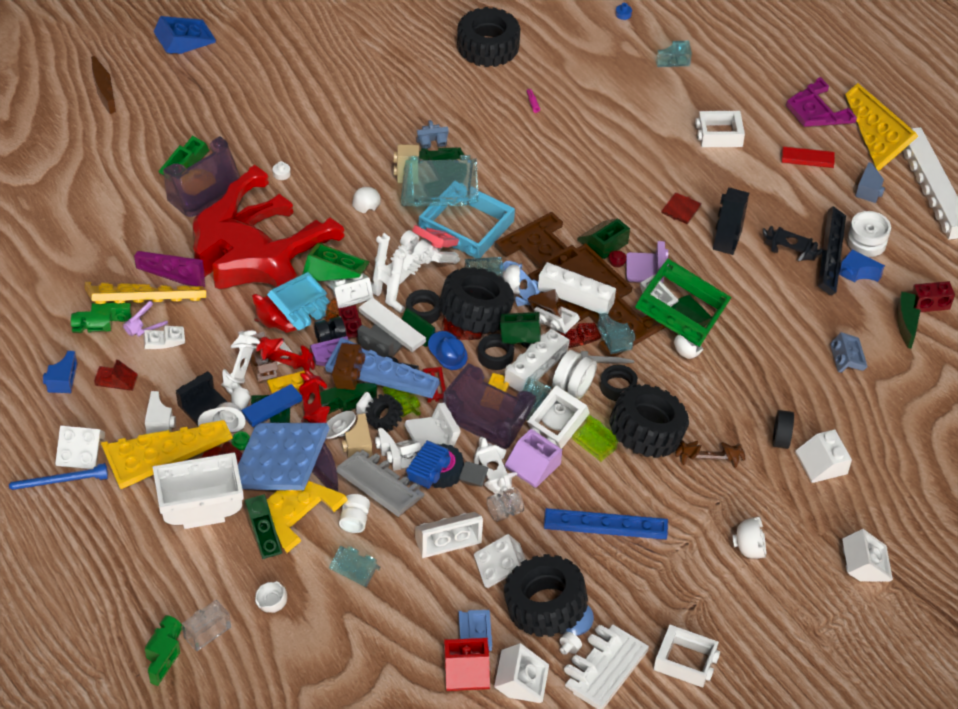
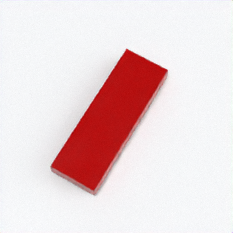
M783 146L782 163L834 168L835 152Z

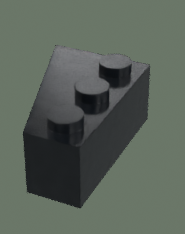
M728 187L726 194H722L720 201L722 207L720 206L718 212L720 219H718L715 228L717 232L713 250L734 255L743 230L749 192Z

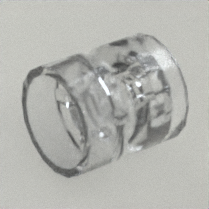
M515 487L503 491V495L497 493L487 498L488 510L496 522L508 518L509 514L514 516L524 511L522 497Z

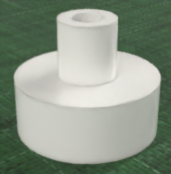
M280 161L273 166V177L275 179L286 180L290 177V166Z
M565 632L560 638V644L562 645L560 651L564 655L568 652L576 654L582 647L581 640L571 632Z

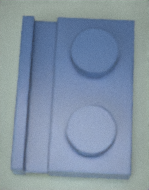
M490 610L459 611L460 639L488 638L489 651H492Z

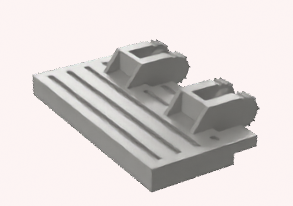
M364 450L361 452L357 451L337 466V473L398 517L424 497V493L419 490L421 487L419 484L414 483L409 488L407 487L410 483L408 475L399 480L400 476L389 469L390 462L385 460L376 465L380 460V455L377 453L368 458L369 454Z

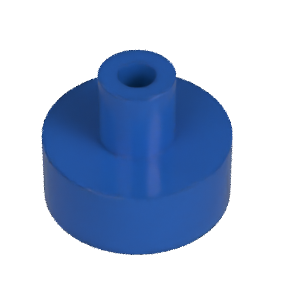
M622 3L616 7L615 15L618 19L628 20L632 16V8L627 3Z

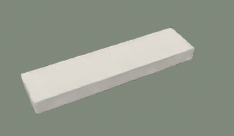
M373 297L359 307L361 314L411 352L426 342V337Z

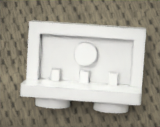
M538 307L534 309L535 312H540L541 325H547L553 330H558L564 334L580 320L577 313L561 307L562 318Z

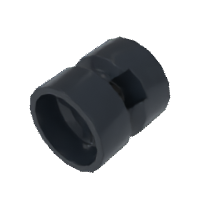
M341 316L330 318L329 322L325 320L314 322V332L318 343L347 336Z

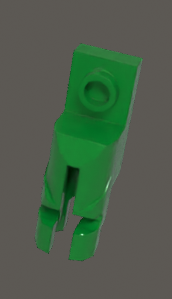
M92 303L91 312L85 311L71 314L72 333H83L85 329H87L88 333L111 331L113 321H128L132 318L131 304Z
M169 615L164 616L159 623L161 628L154 630L153 635L145 645L146 658L151 661L148 668L150 683L159 686L180 654L179 641L177 639L183 629L181 628L182 624L176 618Z

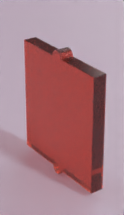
M675 192L661 213L673 218V220H678L688 225L702 203L691 199L689 196L686 197Z

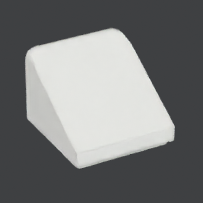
M368 392L364 393L356 404L357 414L368 413L366 411V407L370 408L368 403L374 402Z

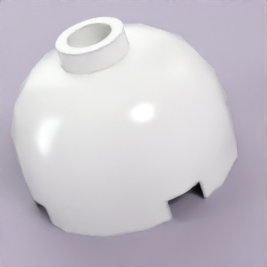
M760 516L742 521L737 527V534L733 535L734 546L739 547L740 552L745 557L751 559L766 558L765 535L762 529H760V527H763Z

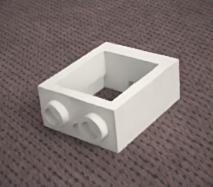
M699 111V117L695 120V127L698 129L697 139L701 141V147H743L745 132L740 111ZM732 125L733 131L707 132L706 126Z
M555 386L527 422L530 429H533L562 449L590 412L586 404L558 386ZM556 401L575 412L558 436L539 424Z
M669 625L656 657L654 670L703 688L706 680H711L714 668H711L712 663L717 664L721 652L717 650L719 642ZM675 643L708 655L703 671L700 672L667 660L673 644Z

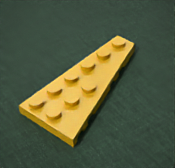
M859 83L845 94L853 113L857 117L856 121L878 171L918 137L914 130Z
M85 282V290L90 299L95 301L96 304H105L106 301L125 303V300L142 303L144 300L152 299L153 302H162L163 299L182 301V298L199 301L201 298H206V290L203 286H177V289H173V287L168 285H160L158 288L150 287V284L120 283L117 284V287H114L113 284L101 282L98 286H91V282Z
M225 420L200 424L199 427L191 429L182 427L180 431L175 432L166 430L139 435L136 439L131 440L122 438L114 443H108V441L100 443L120 489H123L154 475L153 466L185 461L229 441L233 437Z

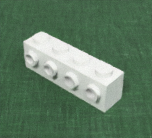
M548 262L539 274L538 290L542 292L556 290L559 298L607 316L614 304L616 288Z
M552 329L546 334H542L540 342L531 344L525 353L520 354L515 362L506 367L504 383H509V386L523 394L561 359V355L564 352H568L569 339Z

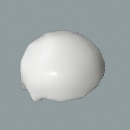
M372 187L359 188L353 196L352 206L361 213H366L369 209L375 211L381 203V196Z
M510 265L503 272L502 278L510 284L513 293L519 295L520 268L518 265Z
M679 334L674 339L677 352L687 359L697 357L704 350L702 346L698 347Z
M278 581L267 582L256 591L255 602L262 611L275 613L285 606L288 598L287 591Z

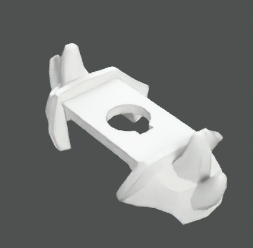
M254 330L238 332L239 337L231 345V348H239L240 351L233 372L229 374L225 369L223 370V383L221 386L225 387L229 394L234 392L235 388H242L239 384L245 382V373L252 352L256 348L254 344L260 343L257 338L252 337V335L256 334ZM245 358V362L243 366L240 368V363L242 359Z
M480 437L479 447L474 456V463L479 464L480 460L481 465L486 467L491 461H496L499 464L497 470L488 469L486 474L488 481L484 483V486L497 496H504L510 493L512 478L517 475V472L507 473L503 465L502 459L506 454V449L492 445L487 442L486 438Z

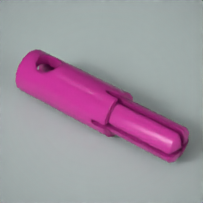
M528 89V99L533 112L538 113L540 107L536 96L533 94L532 89Z

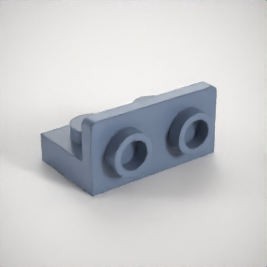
M841 332L830 343L838 372L842 373L847 367L861 371L868 367L858 337Z

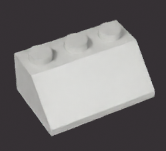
M471 512L416 526L415 540L422 558L482 543L483 518L478 513Z

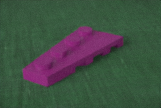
M137 251L134 255L137 269L187 286L205 287L203 260Z

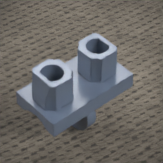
M428 120V126H422V130H417L416 142L420 143L421 148L429 149L431 141H436L438 147H445L449 132L448 127H440L439 124L433 125L432 120Z

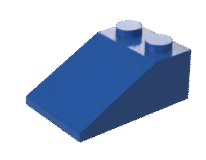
M160 16L153 31L166 53L182 54L216 42L215 37L202 19Z

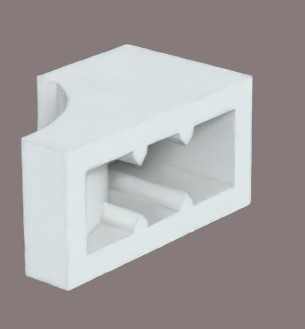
M151 391L145 418L146 434L166 430L171 432L172 428L176 426V416H173L172 408H168L161 403L159 391Z

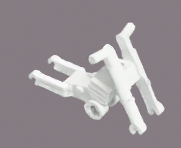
M408 230L401 237V246H398L399 249H396L393 257L390 258L393 262L385 265L390 237L383 233L382 237L378 236L376 239L379 245L375 258L374 283L370 281L372 292L379 296L384 282L387 285L385 302L399 313H402L405 307L396 301L399 284L410 274L415 275V271H418L417 268L421 267L420 264H429L431 261L456 264L461 258L458 257L459 254L456 252H440L441 249L432 246V242L427 239L419 241V236Z

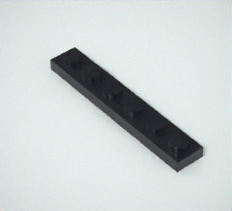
M834 206L828 209L818 287L831 296L837 292L846 215Z

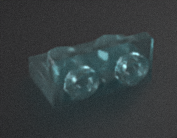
M349 545L347 549L340 546L329 569L367 587L375 570L379 571L381 568L376 564L377 560L367 554L365 557L358 555L359 551Z

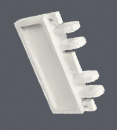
M602 625L596 627L597 635L603 639L594 634L588 637L589 643L596 648L591 651L586 659L578 655L572 657V663L585 672L569 664L564 667L566 674L572 677L565 684V687L572 690L574 695L596 709L605 708L649 649L648 645L615 625H612L610 629Z

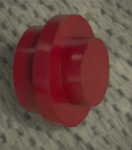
M613 251L609 254V262L613 267H622L627 261V256L622 251Z

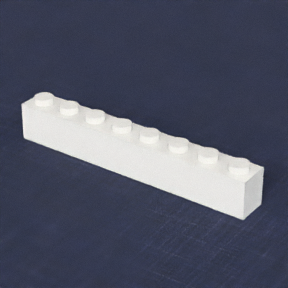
M912 128L918 137L902 150L904 157L908 160L910 169L914 172L923 194L926 195L936 219L939 220L943 233L946 234L948 240L957 239L958 196L922 128Z

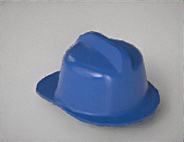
M439 331L430 337L428 347L444 368L458 370L466 364L468 359L467 351L463 343L452 333Z

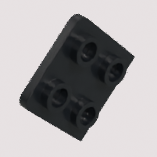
M208 371L176 390L178 406L197 426L198 419L203 412L217 408L221 403L227 402L214 389L213 376Z

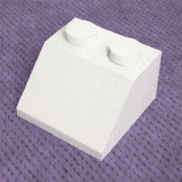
M835 429L816 434L795 451L811 483L848 474L852 461Z
M864 529L843 538V553L847 563L846 570L850 576L855 577L859 581L893 580L887 546Z
M521 643L501 650L494 687L508 698L541 703L543 702L549 664Z

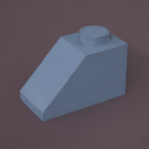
M868 162L860 180L856 197L876 203L878 197L882 198L885 187H882L884 179L870 162Z

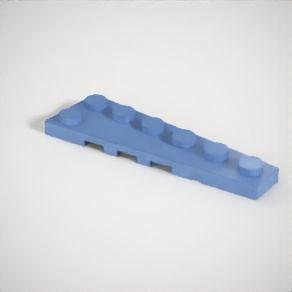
M340 338L325 366L326 372L332 373L341 343H356ZM362 348V352L365 353V362L362 366L359 380L433 398L440 384L439 378L413 369L403 363L393 362L391 358L379 356L375 351H367Z

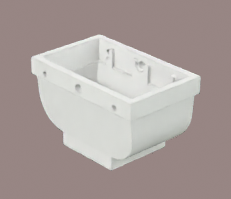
M235 453L153 466L160 514H163V519L166 523L172 525L183 524L184 529L225 522L224 517L237 513L242 507L244 496Z

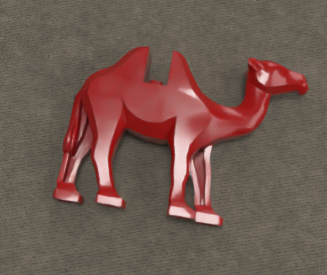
M254 164L249 168L248 172L228 186L226 193L219 201L201 211L194 218L193 256L194 259L203 260L204 277L213 272L214 284L217 289H226L258 282L278 287L298 277L290 263L292 258L299 253L309 250L317 243H327L330 239L341 241L345 237L344 227L329 217L324 223L314 220L298 233L273 241L263 231L254 227V225L275 215L290 217L294 212L292 209L293 204L281 194H278L267 202L247 206L237 213L238 205L245 193L253 187H266L269 184L268 174ZM252 295L256 307L254 321L260 322L268 328H278L286 333L297 330L268 296Z

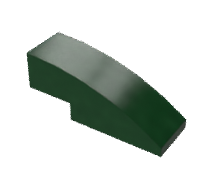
M901 291L897 305V323L907 348L912 349L921 310L913 308L916 298L915 294Z
M358 383L355 390L334 387L321 391L322 407L330 406L328 414L339 409L341 412L352 411L356 409V404L364 393L368 392L372 398H377V386L375 383Z

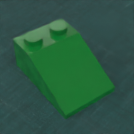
M317 243L307 256L302 275L309 272L318 281L359 278L368 267L370 261Z

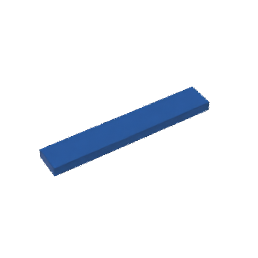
M546 508L544 529L667 540L668 519Z

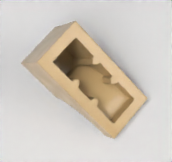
M357 414L358 420L355 427L349 432H345V440L342 441L343 452H347L349 458L357 451L361 452L364 450L371 457L372 442L366 414Z

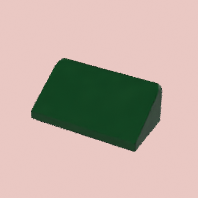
M405 309L402 320L426 337V342L423 346L427 347L430 337L435 333V327L410 309Z

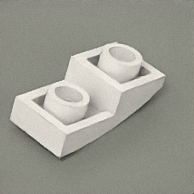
M164 326V331L144 330V349H163L185 343L184 327Z
M378 428V437H375L376 449H380L381 456H387V461L392 464L393 471L401 470V456L394 440L383 428Z

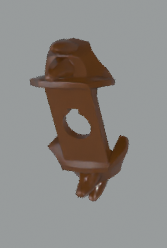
M682 440L675 452L676 457L682 453L681 461L683 465L686 464L688 457L690 459H728V461H733L735 468L738 466L739 456L743 461L745 460V452L740 443L731 446L722 442L723 451L712 452L700 451L702 445H697L698 441L685 443Z

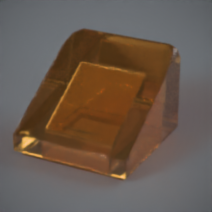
M336 298L331 300L326 309V322H329L330 318L339 316Z

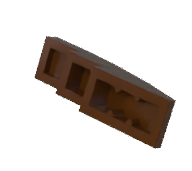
M92 56V71L97 93L109 114L116 112L110 74L98 59Z

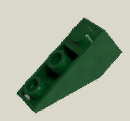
M265 494L244 500V510L262 560L282 554Z

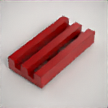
M442 367L422 369V372L430 373L434 377V372H438L442 392L438 394L437 389L433 398L427 397V402H432V400L439 402V399L447 401Z

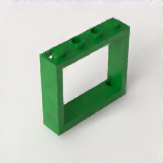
M667 258L641 295L635 308L700 347L732 297ZM663 276L717 309L706 328L651 295Z

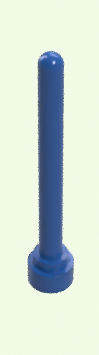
M102 463L97 464L94 469L14 481L9 483V488L16 490L91 477L104 480L108 479L107 465Z

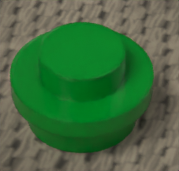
M244 431L236 432L233 435V439H231V444L237 450H245L250 436Z

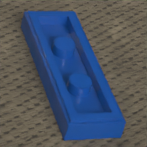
M290 384L244 408L241 412L248 423L254 427L301 402L302 395Z

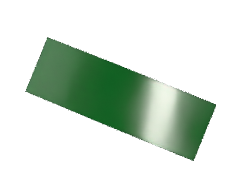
M192 135L183 147L181 145L178 146L158 171L159 174L172 181L181 177L182 174L192 169L209 152L207 144Z

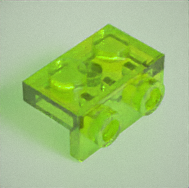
M389 387L383 388L384 394L391 395L400 402L403 407L401 411L404 412L403 416H400L401 418L411 412L417 416L421 414L419 409L421 404L415 394Z

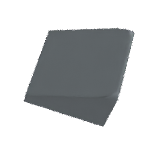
M465 462L459 479L467 485L482 487L489 468L472 462Z

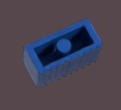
M426 440V443H424L406 469L408 479L429 489L433 483L438 482L442 469L447 468L450 464L451 458L448 449Z

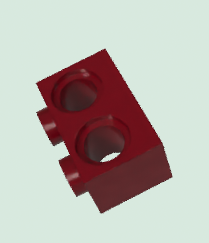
M950 281L914 284L911 294L916 295L913 308L920 309V312L950 310L955 297Z

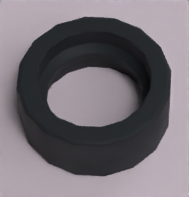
M421 289L414 291L406 299V309H410L432 324L441 316L439 307L440 297L430 290ZM418 303H429L435 308L431 311L420 312L415 310L413 306Z
M501 334L487 335L479 342L478 359L482 366L491 370H502L513 362L514 344L502 343ZM491 347H500L506 350L507 354L501 357H493L486 354L485 350Z
M618 364L612 365L603 371L600 389L605 397L617 401L620 393L626 388H615L608 383V380L623 378L633 387L637 385L638 377L630 367Z
M777 411L773 431V447L786 449L790 447L794 426V412Z

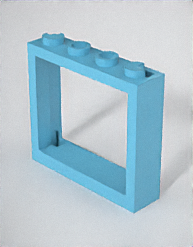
M454 180L419 216V226L425 230L428 227L453 235L459 239L457 246H452L453 248L479 260L514 222L515 208L462 182ZM455 198L500 220L479 243L434 222Z

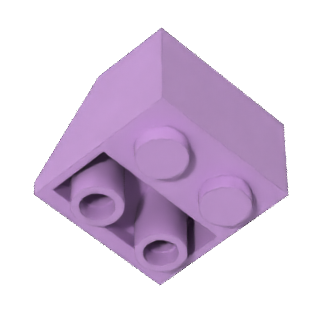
M530 429L518 440L505 463V468L513 473L517 472L518 477L536 488L561 464L562 449L533 429Z

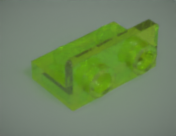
M591 415L587 417L586 424L572 435L573 441L600 462L617 450L618 445L616 435H613L611 430L607 429L598 419L593 418Z

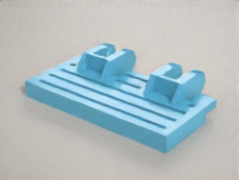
M309 272L272 289L267 294L297 330L311 325L309 314L315 320H319L328 316L330 312L326 306L330 303L329 299L325 296L327 292Z

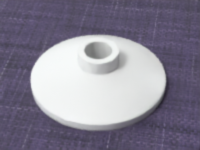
M556 401L541 421L548 428L561 431L575 412Z
M345 411L327 421L330 429L326 439L342 437L345 435V432H349V428L356 420L355 413L353 411Z

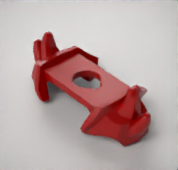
M263 337L256 346V351L261 352L262 360L268 358L292 366L294 369L302 367L304 371H310V368L312 370L315 369L313 353L309 352V349L304 345L300 346L302 355L280 349L284 342L283 338L269 339ZM281 356H289L288 359L280 358Z
M305 370V373L300 374L304 379V383L299 386V393L302 395L305 412L301 422L327 423L326 419L330 406L322 407L319 385L326 389L327 384L320 376ZM310 394H315L314 401L308 404Z

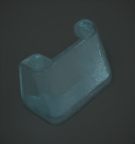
M460 155V159L423 160L419 156H409V159L405 160L401 206H464L479 201L477 158H471V155Z

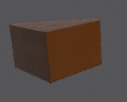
M556 290L532 295L527 298L533 312L538 307L562 318L561 301Z

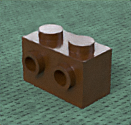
M341 343L332 371L336 388L355 390L365 362V353L362 352L361 345Z

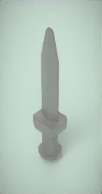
M588 351L580 352L582 359L588 357L597 363H634V360L626 358L588 356ZM564 352V353L561 355V359L563 358V356H564L567 352Z

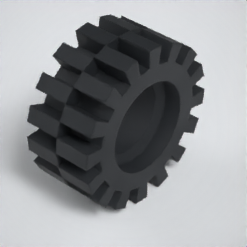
M379 394L378 399L374 397L372 398L374 402L368 403L370 408L366 407L368 412L365 413L367 422L376 430L383 428L386 432H388V429L392 431L394 430L392 426L397 427V421H402L400 416L404 414L401 411L403 407L391 395L384 394L383 396ZM389 408L388 413L383 418H380L382 411Z

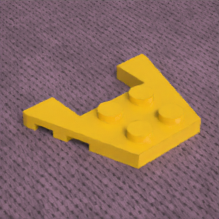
M311 481L307 482L304 490H277L267 499L275 530L285 552L288 553L301 542L300 538L290 527L320 501L324 502L335 512L348 500L346 496Z

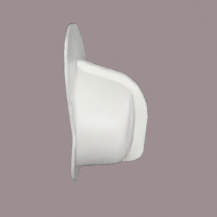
M231 402L221 403L217 408L203 412L198 419V426L204 423L225 420L230 433L240 431L246 423L241 407Z

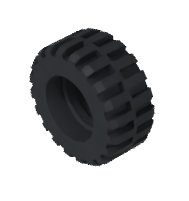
M483 7V9L477 8L474 11H469L458 23L457 49L464 59L467 58L468 62L475 63L477 66L497 67L499 64L504 65L508 61L510 62L518 53L521 30L519 22L512 14L507 13L503 9L498 10L495 7L493 9Z
M464 267L453 271L445 279L439 300V307L443 316L445 315L448 322L451 321L454 326L461 327L464 331H472V333L481 332L482 334H487L488 332L493 333L501 329V314H509L514 303L513 290L510 284L505 282L504 278L497 276L492 271H486L487 269H477L476 267L469 269Z
M638 384L633 387L630 386L620 393L610 415L609 424L613 435H616L617 441L619 443L622 442L625 448L633 450V453L643 454L645 457L653 456V458H659L661 455L664 457L677 450L688 429L689 416L683 403H680L676 396L670 395V392L667 390L663 391L657 386L651 387L647 384L641 386Z
M543 554V557H538L537 555L533 556L531 560L526 559L522 561L521 565L516 566L512 570V574L508 575L504 585V596L512 622L520 630L524 629V632L530 635L535 633V636L543 637V635L552 637L559 632L563 634L566 632V629H572L576 626V621H581L587 610L588 595L583 574L572 561L567 558L563 560L558 555L551 557L550 554ZM557 589L562 591L557 598L547 602L530 600L535 593L541 590Z

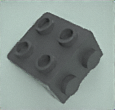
M376 324L371 329L364 325L358 328V344L369 351L377 352L379 356L393 357L403 347L401 343Z

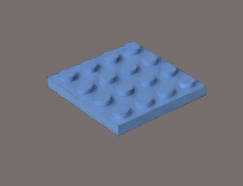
M257 424L238 464L242 489L304 490L330 429L328 424Z

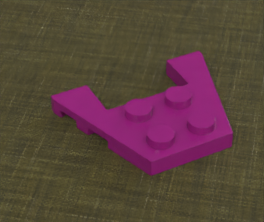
M821 77L816 79L814 84H809L803 92L800 91L788 99L786 103L788 109L804 127L856 123L857 117L849 108L833 113L818 96V94L827 92L829 89V85Z

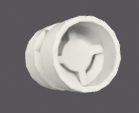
M359 494L347 495L346 498L348 500L343 504L339 525L347 532H362L365 530L370 501Z

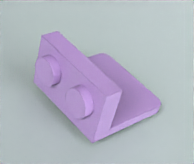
M665 241L657 242L656 254L627 253V281L643 282L657 274L668 258V249H665Z

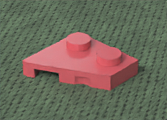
M414 225L412 230L415 234L432 242L431 245L436 248L457 246L459 242L458 238L445 231L428 227L425 230L419 225Z

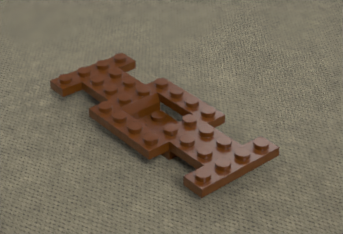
M553 212L495 241V247L505 257L521 250L539 267V269L528 274L531 280L539 282V274L548 262L616 288L614 304L607 316L559 298L561 307L577 313L580 318L579 321L589 316L609 335L608 338L598 344V348L607 357H615L666 328V326L648 315L642 318L622 299V297L632 292V286L586 243L578 248H575L573 245L567 247L552 233L563 227V221Z

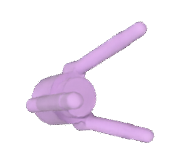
M149 301L123 324V328L130 336L136 334L139 337L144 333V330H154L168 324V321H164L141 329L143 323L139 318L153 305L152 301Z

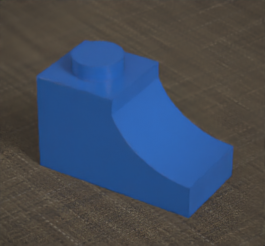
M852 249L842 261L839 275L853 282L860 279H870L878 282L882 277L885 265Z
M67 351L65 357L60 362L48 365L47 373L43 375V384H46L49 393H72L78 364L75 351Z

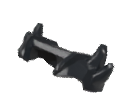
M770 226L768 231L765 228L762 230L765 239L764 243L771 248L773 253H778L777 245L785 246L801 253L796 258V261L799 262L802 260L815 261L817 256L823 252V249H818L817 242L813 243L812 238H806L786 231L782 227L774 230L773 226ZM786 238H795L798 242L790 244Z

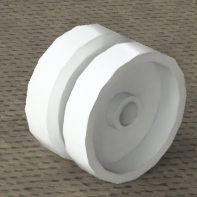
M874 211L857 213L851 222L847 237L848 246L851 250L853 249L867 257L882 254L887 246L891 224L885 216Z
M569 350L563 356L555 371L552 383L553 388L558 386L576 399L582 398L593 381L597 362L588 357L582 359L580 353Z

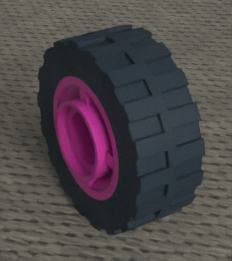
M438 444L448 449L451 461L449 466L443 468L440 472L438 482L433 483L431 486L441 489L452 487V485L457 484L460 480L459 477L464 466L463 455L453 445Z

